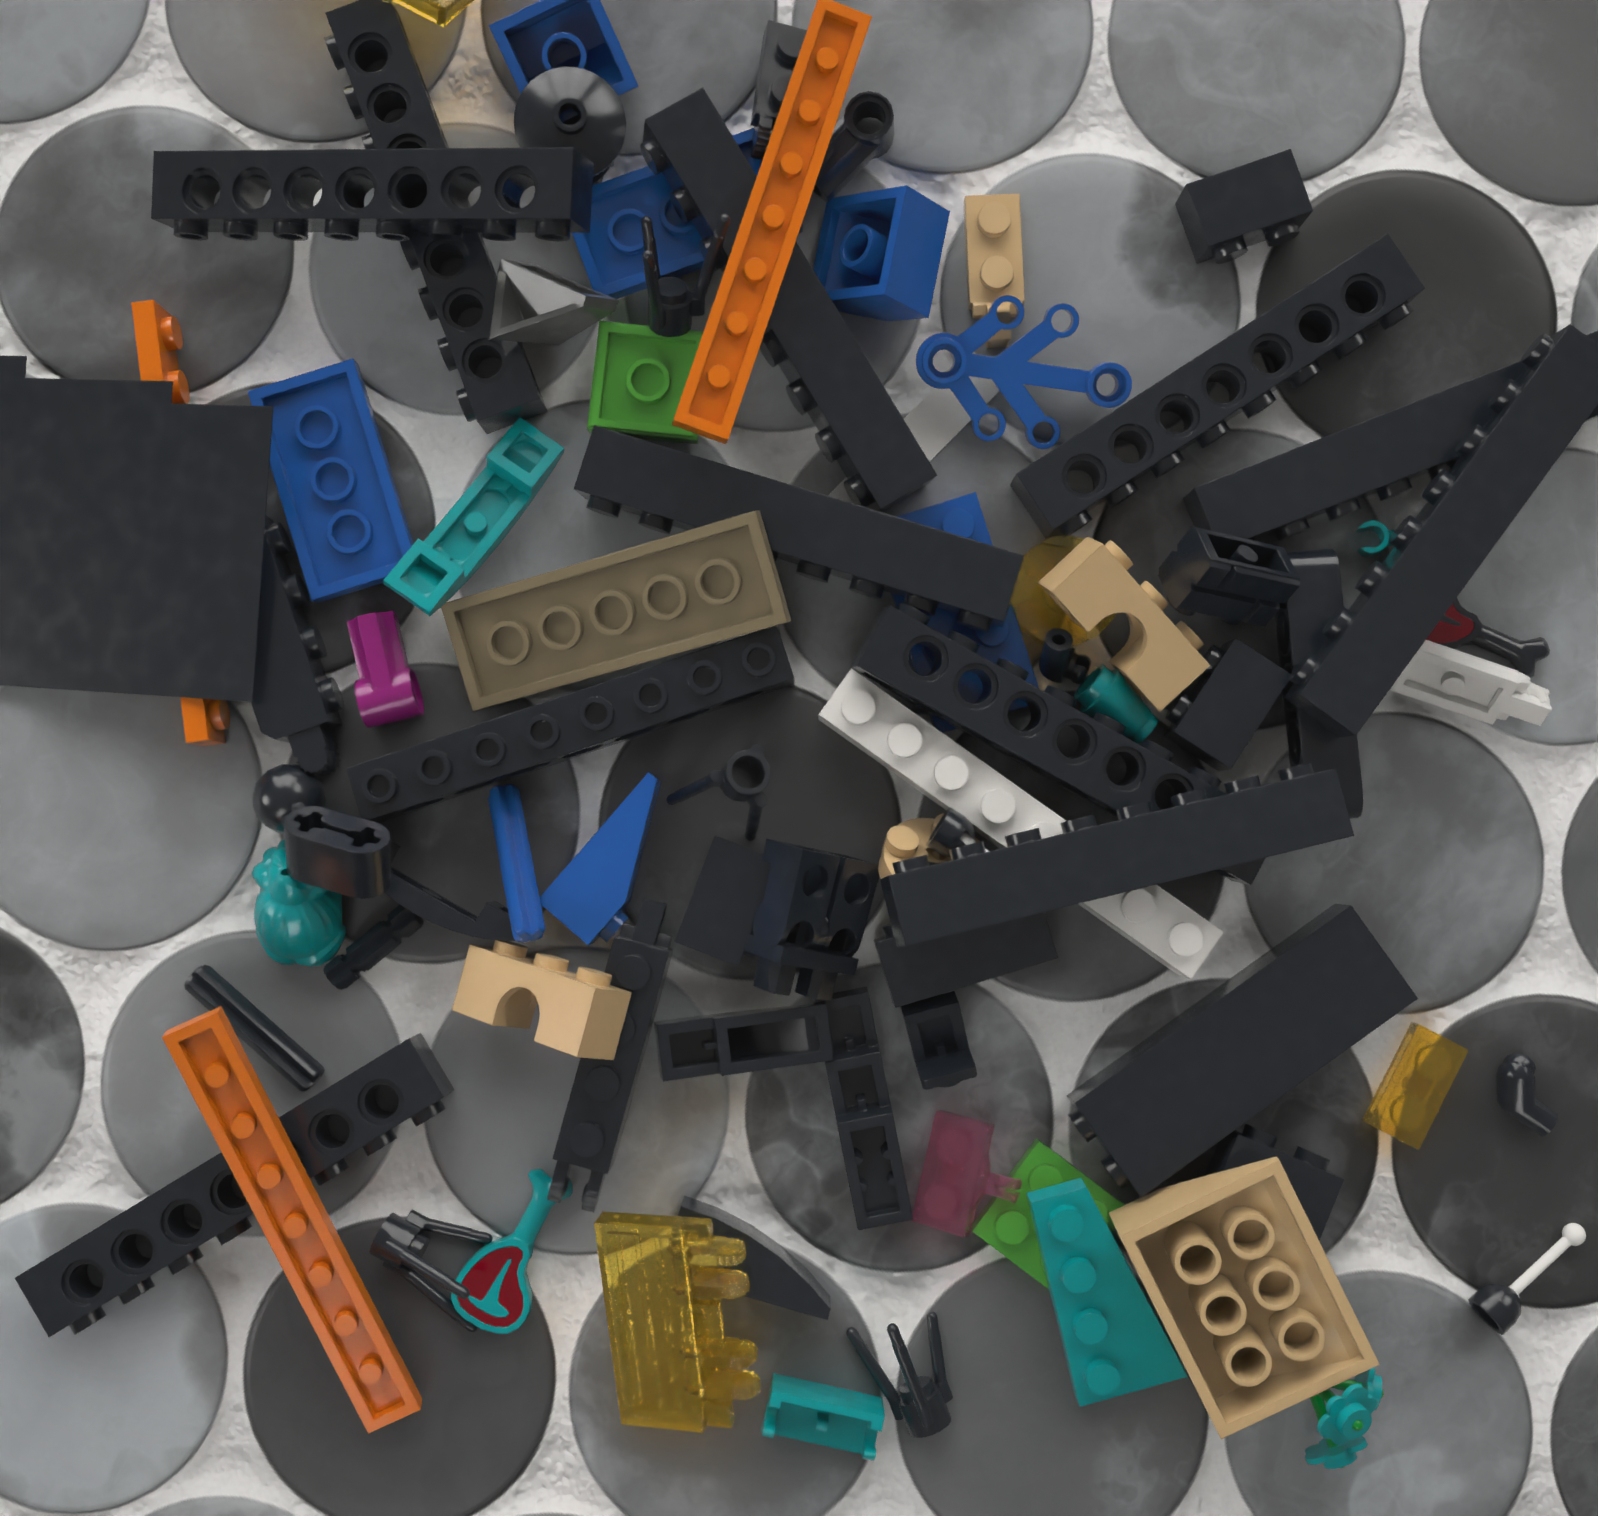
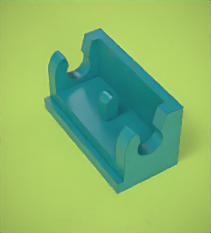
M773 1373L761 1426V1436L773 1439L774 1435L858 1453L862 1455V1459L874 1461L876 1457L878 1431L882 1432L885 1418L882 1397Z

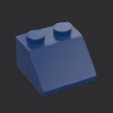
M540 0L489 25L520 94L536 76L557 67H578L591 71L603 78L615 90L618 96L639 87L601 0ZM566 109L560 114L559 119L563 123L578 116L579 113L573 109Z
M907 185L833 197L828 203L826 202L813 270L837 310L842 313L888 322L929 318L950 211Z

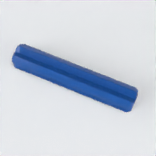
M512 784L498 785L490 790L488 802L512 934L517 942L536 941L543 937L545 923L520 791Z

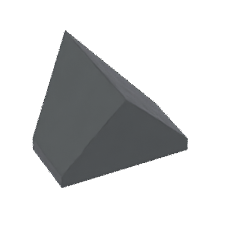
M501 259L497 274L490 339L560 345L615 312L619 300L536 264Z

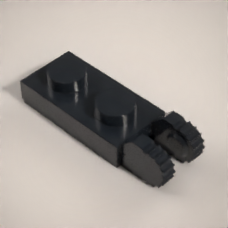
M768 20L763 35L751 126H754L751 148L752 158L763 160L771 137L770 132L773 131L807 30Z

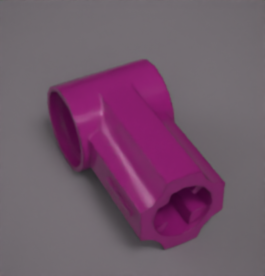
M394 611L373 612L347 621L359 680L355 681L356 701L365 726L372 728L423 716L424 702L420 684L412 667L409 668L397 613Z

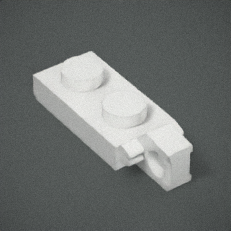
M1425 640L1390 688L1391 691L1492 725L1496 719L1507 720L1509 716L1541 726L1552 710L1549 690L1529 681L1530 677L1518 672V670L1429 640Z

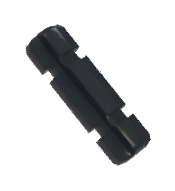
M398 905L387 914L388 920L386 922L384 920L382 922L379 921L346 948V955H337L324 966L323 972L327 979L339 990L348 988L361 977L360 971L370 970L402 943V937L409 938L424 924L422 917Z

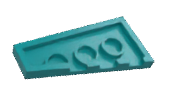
M1082 1178L1027 1192L1026 1195L1071 1384L1079 1407L1188 1377Z

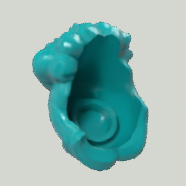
M281 840L277 847H272L265 851L262 862L257 864L252 871L253 878L261 888L254 908L256 934L266 953L281 965H294L298 963L310 967L319 966L328 962L337 954L346 935V928L343 925L342 894L305 884L291 878L286 868L285 840Z

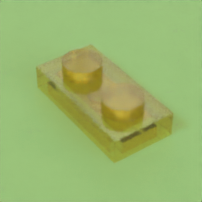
M1411 1022L1362 1121L1419 1150L1469 1050L1420 1024Z

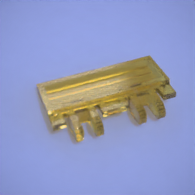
M602 1211L594 1222L621 1424L704 1433L707 1426L732 1428L735 1422L733 1400L746 1401L747 1399H753L754 1396H758L757 1394L761 1392V1381L758 1373L749 1371V1369L746 1371L742 1370L746 1367L749 1368L750 1365H754V1362L757 1361V1346H755V1342L745 1340V1338L739 1340V1338L725 1337L721 1300L713 1299L727 1298V1300H734L738 1297L741 1298V1296L746 1295V1292H749L750 1282L749 1276L743 1270L738 1271L737 1269L731 1270L714 1267H731L743 1263L747 1256L744 1241H740L739 1238L734 1239V1237L713 1236L712 1219Z

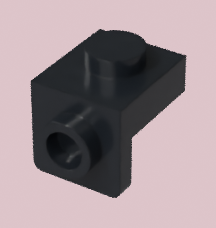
M955 991L901 1006L913 1059L923 1089L952 1087L963 1080L977 1076L976 1065L969 1049L961 1009Z

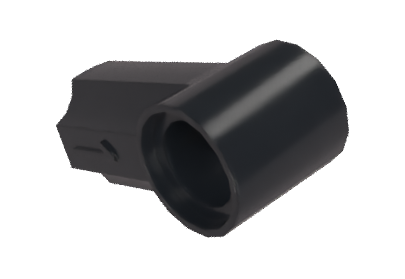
M866 91L851 98L845 108L844 115L836 122L813 189V193L818 198L828 203L871 159L879 158L887 153L894 139V114L892 105L886 97L877 92ZM869 117L876 118L883 124V127L873 134H864L856 129L859 121Z

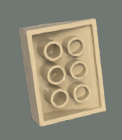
M1277 1156L1159 1188L1109 1212L1118 1235L1221 1439L1380 1365Z

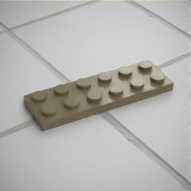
M760 510L449 601L441 607L473 711L791 621Z

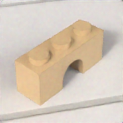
M1087 536L1047 573L1038 584L1073 623L1087 632L1111 614H1126L1130 623L1128 641L1108 662L1121 672L1131 687L1145 702L1161 712L1210 666L1198 652L1204 644L1184 622L1179 621L1174 625L1165 615L1163 610L1169 604L1157 589L1147 581L1139 585L1128 573L1127 570L1133 563L1121 548L1111 540L1104 545Z
M495 940L493 948L469 945L452 1011L493 1026L530 1029L536 1006L539 1005L540 1017L534 1038L535 1042L575 1057L614 1060L632 992L610 985L611 974L586 967H578L576 974L567 970L569 960L536 952L535 958L532 959L526 957L527 946L511 941Z

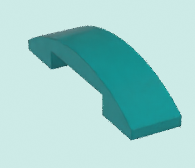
M519 417L486 456L487 466L424 542L419 538L385 577L383 580L384 585L428 616L434 614L475 574L510 532L552 473L564 453V447Z

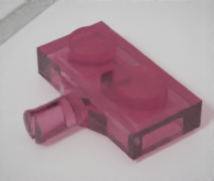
M946 1110L936 1111L914 1206L913 1220L911 1221L957 1236L966 1237L971 1234L976 1207L985 1194L1011 1201L1014 1204L1017 1202L1020 1192L1015 1190L1021 1189L1022 1181L990 1171L989 1149L995 1124Z

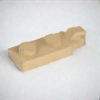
M1020 193L965 196L963 210L968 310L972 309V319H981L989 313L992 302L1001 296H1014L1022 304L1025 301ZM1003 302L998 306L997 318L1000 322L1009 324L1011 323V318L1016 317V308L1010 302ZM1001 329L986 341V349L1008 348V341H1011V329Z

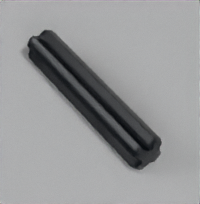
M200 966L187 978L184 983L185 990L209 1011L222 1006L236 1035L299 1091L305 1092L319 1081L325 1071L324 1067L211 966Z

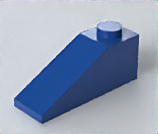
M649 772L540 896L541 905L587 945L595 943L599 937L608 943L620 930L623 923H626L629 919L622 910L631 901L661 781Z

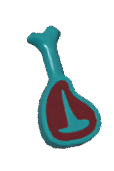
M541 1168L532 1169L528 1173L533 1188L532 1199L514 1232L482 1247L466 1262L455 1279L470 1290V1296L467 1299H461L451 1293V1301L455 1310L465 1320L482 1330L496 1334H508L518 1329L526 1321L532 1309L533 1293L526 1271L527 1265L532 1257L534 1241L552 1207L557 1203L547 1200L552 1177ZM571 1179L566 1195L562 1197V1200L570 1197L573 1193Z

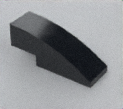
M826 1003L727 1012L654 1022L659 1071L663 1082L714 1074L725 1076L834 1060Z
M684 1195L668 1251L722 1266L717 1289L828 1320L831 1310L830 1295L809 1270L784 1247L744 1220L718 1207Z

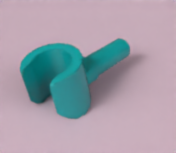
M1370 520L1364 522L1356 530V532L1373 531L1380 540L1377 547L1359 548L1357 551L1363 557L1370 558L1376 556L1386 547L1392 546L1388 541L1395 530H1388L1379 521Z

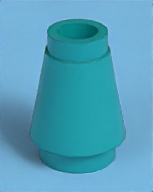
M1104 664L1094 669L1086 677L1085 681L1080 684L1074 694V698L1082 704L1081 712L1092 718L1097 712L1118 721L1126 727L1123 736L1130 738L1135 743L1143 741L1158 722V718L1151 713V710L1138 696L1121 672L1117 669L1111 671Z

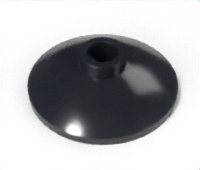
M557 67L539 74L526 85L515 107L514 129L520 148L574 147L594 163V177L606 170L618 157L625 140L626 117L620 98L603 78L591 71L578 67ZM566 109H573L579 113L581 119L577 124L568 126L561 122L559 119L560 114Z

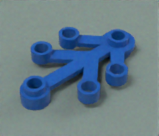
M1006 295L995 299L989 308V313L958 336L950 333H937L923 341L916 354V369L919 376L931 387L950 389L972 419L971 428L973 433L984 441H994L1000 438L1005 431L1006 420L999 410L987 406L969 376L991 379L1024 424L1025 437L1029 444L1039 449H1048L1057 443L1060 437V427L1056 420L1042 412L1023 384L1086 393L1092 403L1106 408L1121 405L1129 397L1132 389V379L1129 372L1118 363H1099L1088 371L1027 362L1054 340L1068 337L1078 328L1079 315L1076 309L1065 303L1051 306L1045 312L1041 323L996 357L972 353L1001 329L1010 330L1016 328L1022 322L1024 307L1021 301L1014 296ZM1003 302H1010L1016 308V317L1009 324H1004L997 318L998 306ZM1060 309L1065 310L1071 319L1069 327L1063 332L1055 330L1051 322L1053 314ZM940 350H947L953 357L952 367L945 372H939L933 365V357ZM1103 374H1110L1115 380L1114 390L1108 395L1100 394L1096 387L1097 380ZM985 414H993L998 420L997 430L990 435H984L979 429V420ZM1046 421L1052 428V434L1047 441L1039 443L1034 439L1033 429L1037 423Z

